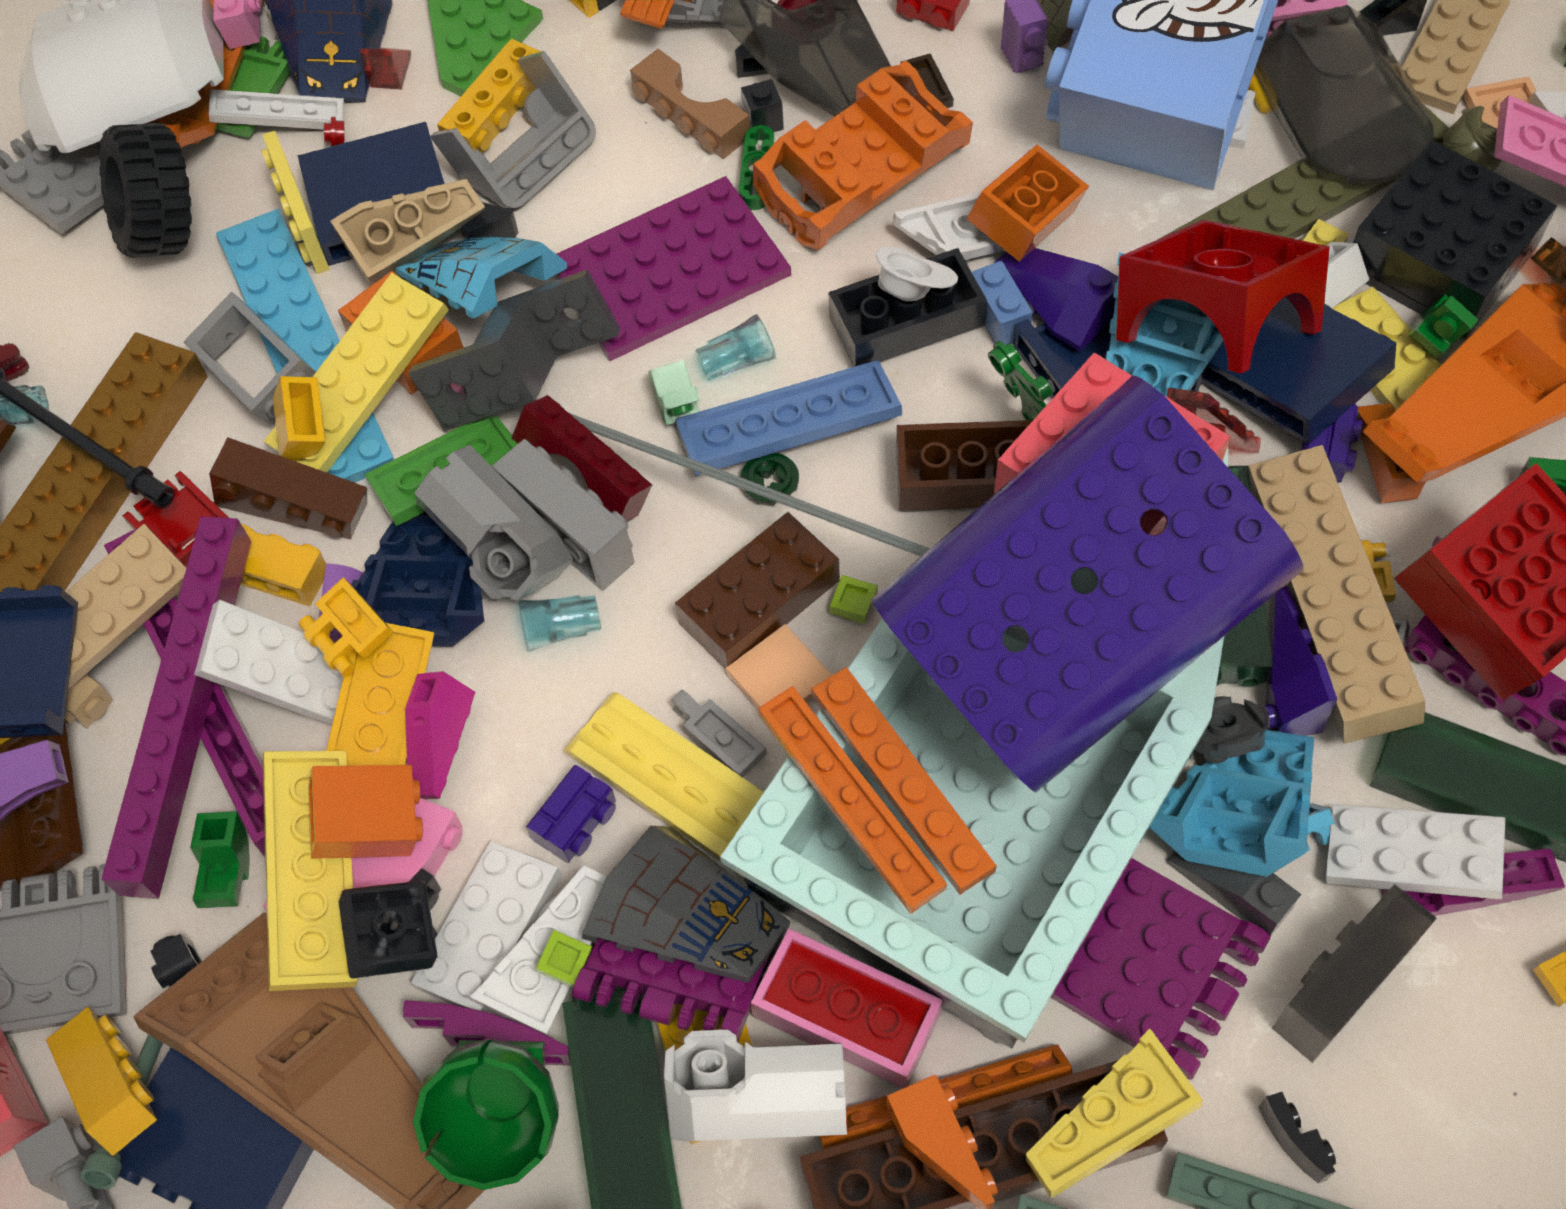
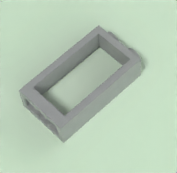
M232 291L184 341L192 352L196 353L197 357L252 413L270 426L275 422L273 395L280 376L313 377L316 373L251 307ZM250 323L289 360L255 398L216 360Z

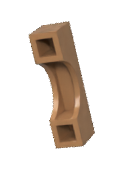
M656 49L630 69L631 88L636 98L642 102H647L655 108L661 117L668 118L678 125L684 134H690L707 151L714 152L722 159H725L744 143L745 134L750 128L749 114L727 98L713 102H698L684 96L681 93L683 82L680 64L660 49Z

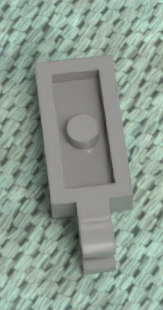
M681 690L671 699V702L675 704L673 711L679 717L686 720L683 724V731L713 758L741 777H744L767 754L764 745L711 699L703 706H700L684 690Z

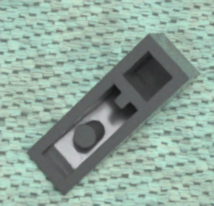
M1177 852L1167 862L1168 865L1240 920L1257 925L1270 936H1272L1292 911L1301 896V893L1274 873L1265 877L1188 862Z

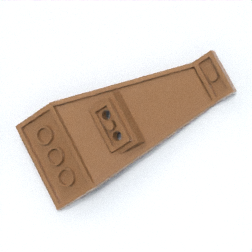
M266 912L262 913L133 1016L139 1029L194 1061L395 1209H467L485 1191L448 1181L424 1158L426 1151L421 1153L413 1126V1118L422 1084L352 987L269 991ZM437 1133V1134L434 1136V1138L430 1141L429 1146L432 1144V1142L434 1141V1139L437 1137L438 1133Z

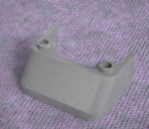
M545 51L523 56L517 60L535 87L524 101V112L533 126L491 163L481 152L472 150L457 128L434 132L429 136L462 180L467 179L474 189L503 208L511 209L524 205L593 142L596 135L593 120Z

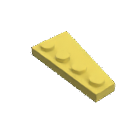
M1149 1029L1139 1039V1043L1112 1066L1111 1072L1097 1086L1093 1085L1082 1096V1101L1069 1114H1065L1026 1153V1161L1050 1198H1053L1201 1108L1203 1099L1152 1030Z

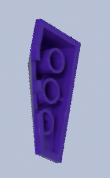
M1034 248L1020 262L1007 252L994 262L1002 260L1023 297L1028 301L1034 314L1038 313L1046 322L1047 330L1053 336L1078 351H1081L1113 319L1115 298L1113 296L1118 276L1097 264Z

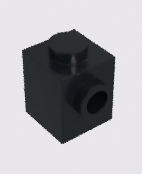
M769 79L741 87L742 109L749 114L750 128L765 125L770 127L773 132L784 130L782 100L773 80Z

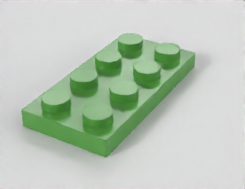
M495 414L462 425L366 473L365 477L395 526H398L425 512L416 503L415 499L417 498L414 492L432 469L438 466L442 470L450 464L445 458L453 451L471 445L492 466L518 443L512 439L510 432Z

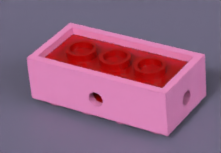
M788 928L751 1001V1008L754 1018L811 1045L842 1043L844 1061L894 1085L905 1088L909 1085L939 1020L943 1000Z

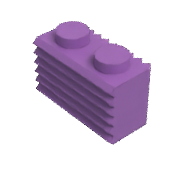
M1005 0L1001 50H1003V54L1006 55V59H1008V63L1011 64V68H1013L1015 73L1032 70L1044 63L1043 55L1046 49L1044 46L1047 40L1045 36L1047 35V22L1049 19L1038 0Z

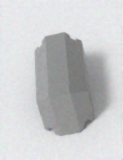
M471 445L453 451L445 458L450 464L442 470L438 466L432 469L414 492L417 498L415 499L416 503L473 560V565L469 567L470 577L491 599L511 597L510 600H520L558 579L573 560L560 536Z

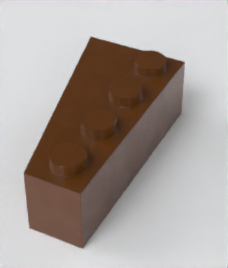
M227 437L209 473L214 503L218 507L322 532L335 538H352L367 505L366 486Z

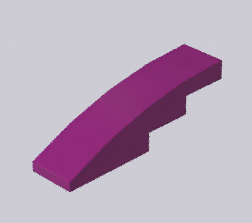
M1550 848L1504 853L1502 899L1382 889L1392 921H1400L1517 901L1560 891L1565 888Z
M405 1000L403 1018L411 1028L443 1029L442 1035L450 1046H457L460 1040L482 1041L496 1039L499 1041L545 1042V1065L573 1066L574 1056L568 1046L526 1025L492 1013L451 1004Z

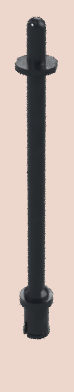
M0 368L1 396L126 480V489L132 494H141L161 509L167 507L172 502L175 490L155 478L149 468L146 466L134 468L6 382L4 380V370Z

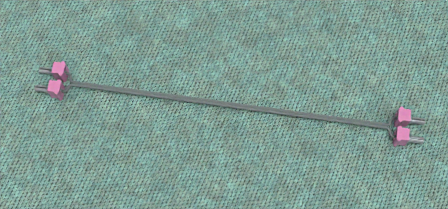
M450 384L455 392L459 394L467 393L462 385ZM571 414L593 433L915 555L922 556L930 549Z

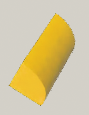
M280 376L273 395L279 456L293 461L304 459L320 451L325 443L317 377Z

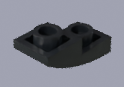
M1283 1091L1266 1096L1259 1105V1109L1282 1149L1317 1183L1327 1181L1336 1172L1333 1167L1336 1165V1158L1330 1143L1326 1139H1321L1317 1129L1300 1134L1298 1129L1301 1128L1299 1113L1292 1102L1287 1103Z

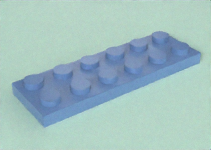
M879 360L682 416L676 418L675 421L688 458L721 469L902 416V405ZM694 471L695 476L701 474L699 472Z

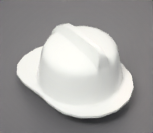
M892 246L881 247L876 252V259L881 265L878 286L901 300L917 301L923 298L931 288H947L957 284L958 276L956 273L940 263L918 257L906 250Z

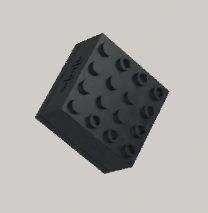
M1431 140L1357 229L1353 243H1358L1369 277V281L1365 284L1374 287L1377 291L1420 315L1444 294L1448 297L1453 296L1479 319L1473 328L1461 337L1466 340L1536 251L1557 205Z

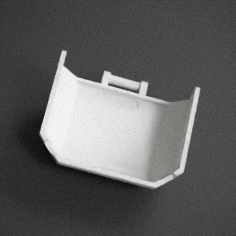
M67 0V4L37 15L24 54L19 80L21 106L37 148L40 151H48L51 148L50 145L57 146L61 153H70L101 141L103 132L112 125L145 124L190 107L201 99L198 91L208 82L211 86H216L224 80L223 37L213 21L214 9L210 1Z

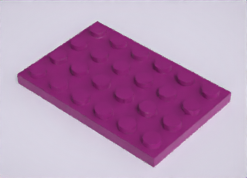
M724 176L557 253L559 257L567 262V269L555 275L559 280L588 269L621 329L618 336L599 342L609 361H612L791 276V266L727 176Z

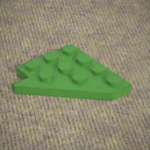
M428 0L442 87L461 97L511 38L522 43L543 20L542 10L522 0Z

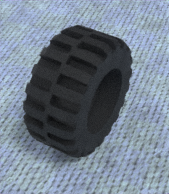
M161 123L112 125L103 132V137L100 141L99 175L101 177L100 186L104 200V211L107 215L109 230L112 232V239L117 244V249L130 258L179 254L187 247L188 239L190 238V224H192L190 206L192 205L191 196L189 195L190 185L186 174V164L184 158H182V150L180 144L176 142L174 132Z

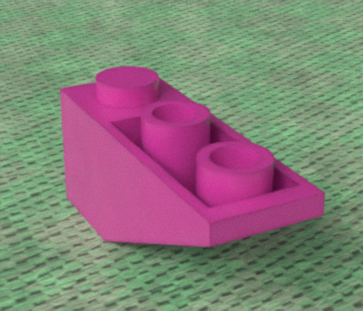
M444 671L417 674L405 708L407 765H412L413 780H419L420 798L438 799L441 797L476 693Z

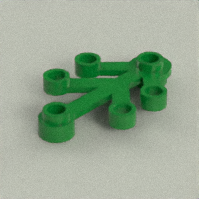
M998 341L993 344V350L988 352V358L995 370L1004 377L1003 382L1008 392L1015 398L1020 395L1022 403L1021 412L1024 419L1034 420L1047 406L1044 400L1053 394V390L1044 377L1039 376L1034 380L1018 364L1021 362V357L1012 344L1008 343L1005 345Z

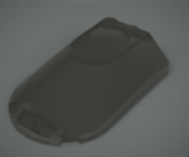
M1351 6L1334 7L1329 10L1285 20L1264 41L1254 72L1267 96L1271 109L1297 153L1308 166L1320 174L1326 176L1331 172L1347 177L1346 182L1357 184L1382 183L1398 179L1429 142L1433 140L1434 126L1431 116L1376 24Z

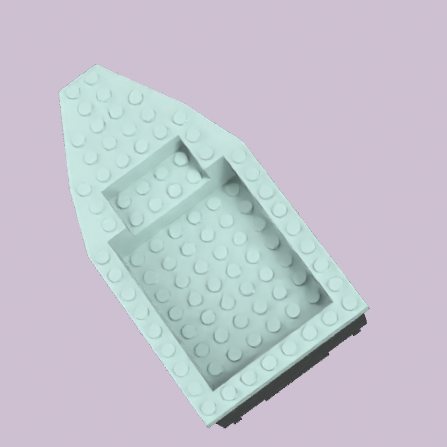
M1227 447V449H1226V453H1225V456H1224V459H1223V462H1224V464H1225L1227 467H1228V447ZM1088 568L1076 570L1071 577L1073 589L1081 594L1091 593L1098 584L1096 574ZM882 618L848 669L997 865L996 872L959 895L822 708L816 715L945 880L947 883L946 890L910 914L790 756H788L720 856L721 863L741 874L748 888L777 911L783 912L821 935L822 940L864 964L942 999L943 1009L981 1030L983 1036L994 1043L1001 1042L1012 1049L1018 1039L1025 1043L1209 725L1224 637L1035 793L1002 762ZM1011 626L1003 634V644L1009 651L1020 652L1028 645L1029 635L1021 626Z

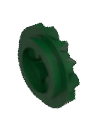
M772 453L749 460L742 470L741 478L765 486L763 478L768 479L776 470V481L778 483L772 482L767 487L790 496L794 491H797L799 472L797 466L790 458L783 454ZM745 490L747 497L751 496L758 504L761 502H770L773 506L776 504L773 500Z

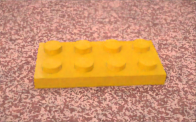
M386 623L393 633L369 656L364 659L355 650L350 654L349 660L355 666V670L351 675L343 677L326 751H346L347 766L406 765L405 708L417 674L426 673L434 632Z

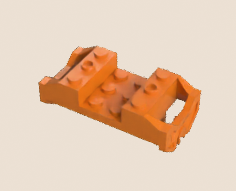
M905 60L899 65L881 68L857 84L855 103L816 130L804 120L779 137L764 156L753 164V186L768 212L774 218H779L780 224L784 223L786 226L789 224V233L792 235L796 232V240L801 245L819 250L827 244L829 238L957 148H964L970 143L973 122L963 112L949 110L926 89L918 71ZM780 165L786 169L802 185L801 201L806 203L813 199L819 205V212L814 213L804 210L798 204L799 202L782 188L773 170Z

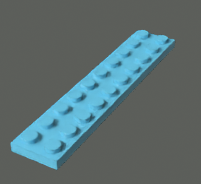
M279 208L216 232L247 305L317 372L340 340ZM259 331L278 374L289 360ZM373 412L327 473L356 483L365 479L366 473L394 460Z

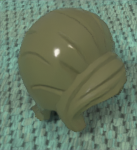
M1476 106L1471 110L1469 108L1462 110V116L1446 132L1442 145L1494 171L1502 161L1494 157L1497 129L1482 121L1485 107Z

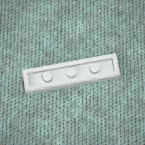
M210 89L209 122L324 129V123H331V117H336V120L343 121L344 98Z

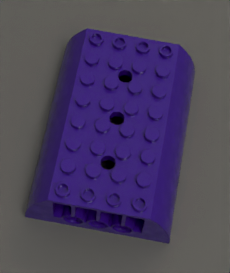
M1132 376L871 600L892 632L1002 762L1028 788L1036 793L1301 573L1304 567L1297 550L1285 531L1169 400L1145 380ZM1157 510L1165 516L1167 525L1161 534L1149 535L1142 530L1140 518L1145 512ZM1088 568L1096 574L1098 584L1095 590L1088 594H1081L1073 589L1071 577L1076 570ZM1011 626H1021L1029 635L1028 645L1020 652L1009 651L1003 644V634Z

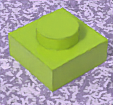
M842 575L829 606L830 613L866 624L873 606L871 599L877 595L878 585Z
M553 930L535 972L574 988L575 981L581 968L584 967L592 946Z

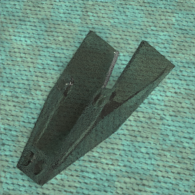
M723 0L719 21L777 82L834 117L855 103L857 84L879 69L891 66L857 0H820L796 10H787L771 0Z

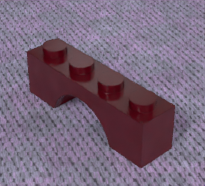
M549 395L523 407L512 436L515 442L519 444L525 439L535 448L537 446L542 447L548 454H557L567 458L579 469L588 489H591L598 495L603 506L609 512H618L626 522L639 515L653 484Z

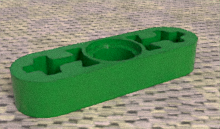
M765 125L751 127L745 134L739 195L750 210H759L765 207L758 193L751 195L753 171L749 169V166L761 159L775 143L773 130ZM758 140H763L762 151L756 149Z

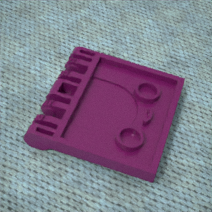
M1131 858L1051 998L1133 1048L1139 1043V1039L1151 1029L1186 1078L1192 1080L1201 1065V1062L1196 1057L1199 1059L1205 1058L1209 1050L1199 1039L1179 1031L1185 1021L1207 1035L1217 1036L1221 1027L1216 1020L1208 1017V1015L1225 1021L1239 997V992L1230 985L1244 988L1248 980L1246 975L1239 969L1219 961L1221 955L1225 953L1250 967L1256 966L1260 959L1258 953L1264 952L1271 936L1257 925L1236 918ZM1195 1006L1196 1008L1200 1009L1201 1011L1194 1010V1009H1192V1007Z
M598 938L585 967H582L578 974L572 996L575 999L590 1003L600 984L596 1003L606 1007L611 1001L616 986L627 989L621 1001V1010L624 1013H633L640 995L643 993L645 995L641 1003L639 1017L669 1026L678 1004H681L683 1007L681 1008L677 1024L679 1029L686 1031L689 1029L695 1012L698 1009L709 1012L703 1023V1031L717 1030L723 1016L725 1018L721 1030L728 1029L736 1035L737 1042H739L751 1010V1001L762 981L772 952L751 981L746 983L694 969V963L679 959H676L674 963L657 959V953L635 948L633 952L618 949L616 948V942Z

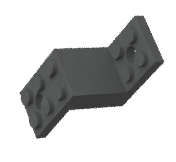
M587 269L498 301L497 306L491 311L473 345L413 365L408 374L444 431L534 402L558 356L616 337L621 329ZM571 308L577 310L581 318L575 320L567 317L564 309ZM450 384L462 385L467 393L459 394L455 392Z

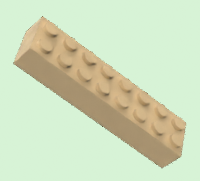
M1323 445L1249 465L1250 491L1252 495L1285 531L1302 560L1303 571L1286 585L1299 609L1301 629L1308 628L1312 636V655L1321 654L1326 664L1337 696V702L1332 713L1343 743L1423 724L1425 715L1424 696Z

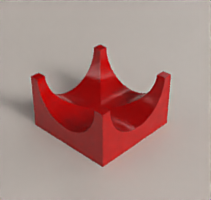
M1203 219L1130 251L1119 258L1116 340L1125 343L1136 340L1142 320L1162 299L1182 300L1199 308L1212 320L1220 332L1226 347L1228 370L1242 374L1250 369L1254 344L1264 320L1283 297H1286L1297 310L1301 321V332L1315 335L1322 331L1330 246Z

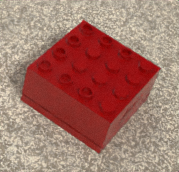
M1537 463L1503 488L1393 578L1502 701L1545 677L1566 658V495Z

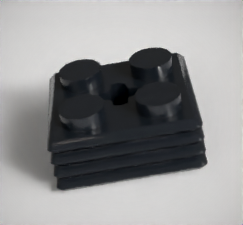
M424 881L352 888L342 891L339 909L350 978L433 967L438 955L427 888ZM382 923H388V927L391 930H395L394 934L386 935L384 931H380Z

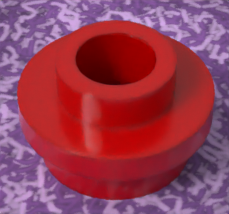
M331 117V123H324V143H331V146L344 143V121H338L336 117Z

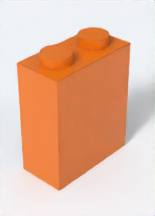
M412 765L312 766L308 781L311 859L411 856L416 841H422L423 836L422 818L415 817L414 805L419 804L420 782L419 780H413Z

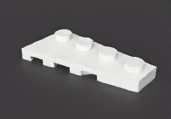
M583 865L550 903L539 919L526 931L508 955L495 967L484 983L471 995L470 1000L514 1022L526 1025L547 1035L570 987L535 972L536 966L553 930L591 945L592 941L582 939V932L607 876Z

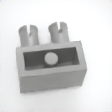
M61 1117L13 1146L30 1184L62 1201H66L69 1209H114L104 1189L91 1187L83 1182L80 1177L87 1157L102 1147L85 1131L83 1124L75 1125Z

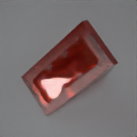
M393 48L360 49V56L371 88L402 90L411 58V50Z

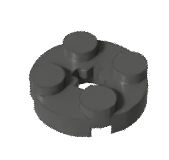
M1214 697L1209 725L1194 750L1203 754L1207 762L1216 764L1224 762L1227 758L1261 750L1265 745L1266 732L1265 715L1262 709L1257 704L1244 699V705L1232 703L1231 697Z

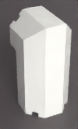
M728 1029L704 1030L689 1033L684 1037V1045L676 1051L675 1045L665 1051L664 1082L671 1140L711 1141L847 1135L842 1043L752 1047L745 1042L744 1047L737 1042L736 1035Z

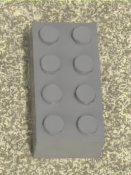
M523 439L491 466L560 536L573 558L571 564L602 592L635 563L631 549L633 544L628 536L627 529L629 526L626 520L616 511L609 512L603 506L598 495L591 489L585 491L581 488L574 475L564 467L559 469L553 464L552 458L542 447L537 446L535 448L527 440Z

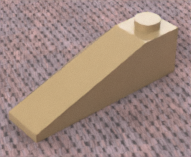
M464 179L428 187L425 191L393 195L390 199L372 202V200L362 202L330 220L353 261L371 286L390 271L396 273L395 267L427 253L484 211L485 206L468 180Z

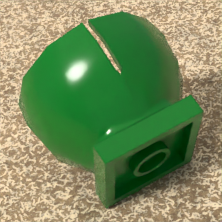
M496 1039L482 1041L460 1040L456 1049L449 1053L423 1079L413 1118V1126L421 1153L426 1151L424 1158L448 1181L480 1190L517 1183L548 1154L552 1147L558 1122L559 1103L550 1072L545 1068V1042L499 1041ZM438 1133L437 1137L434 1139V1141L432 1142V1144L429 1146L430 1141H431V1140L434 1138V1136Z

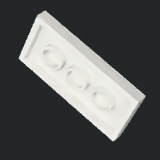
M218 600L213 604L194 675L329 725L333 724L343 676L339 671L331 669L323 660L324 654L318 647H312L304 638L303 632L222 600Z
M1333 804L1332 817L1335 824H1332L1330 828L1326 871L1327 884L1502 899L1505 817Z
M490 841L435 938L438 957L433 967L417 970L410 984L415 989L452 1005L488 1012L489 1009L471 1001V995L484 983L495 967L508 955L526 931L535 923L562 875L560 869L557 866Z

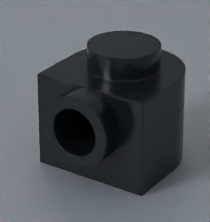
M181 934L167 936L159 940L150 951L156 962L151 969L162 988L168 985L171 987L202 962L194 944Z

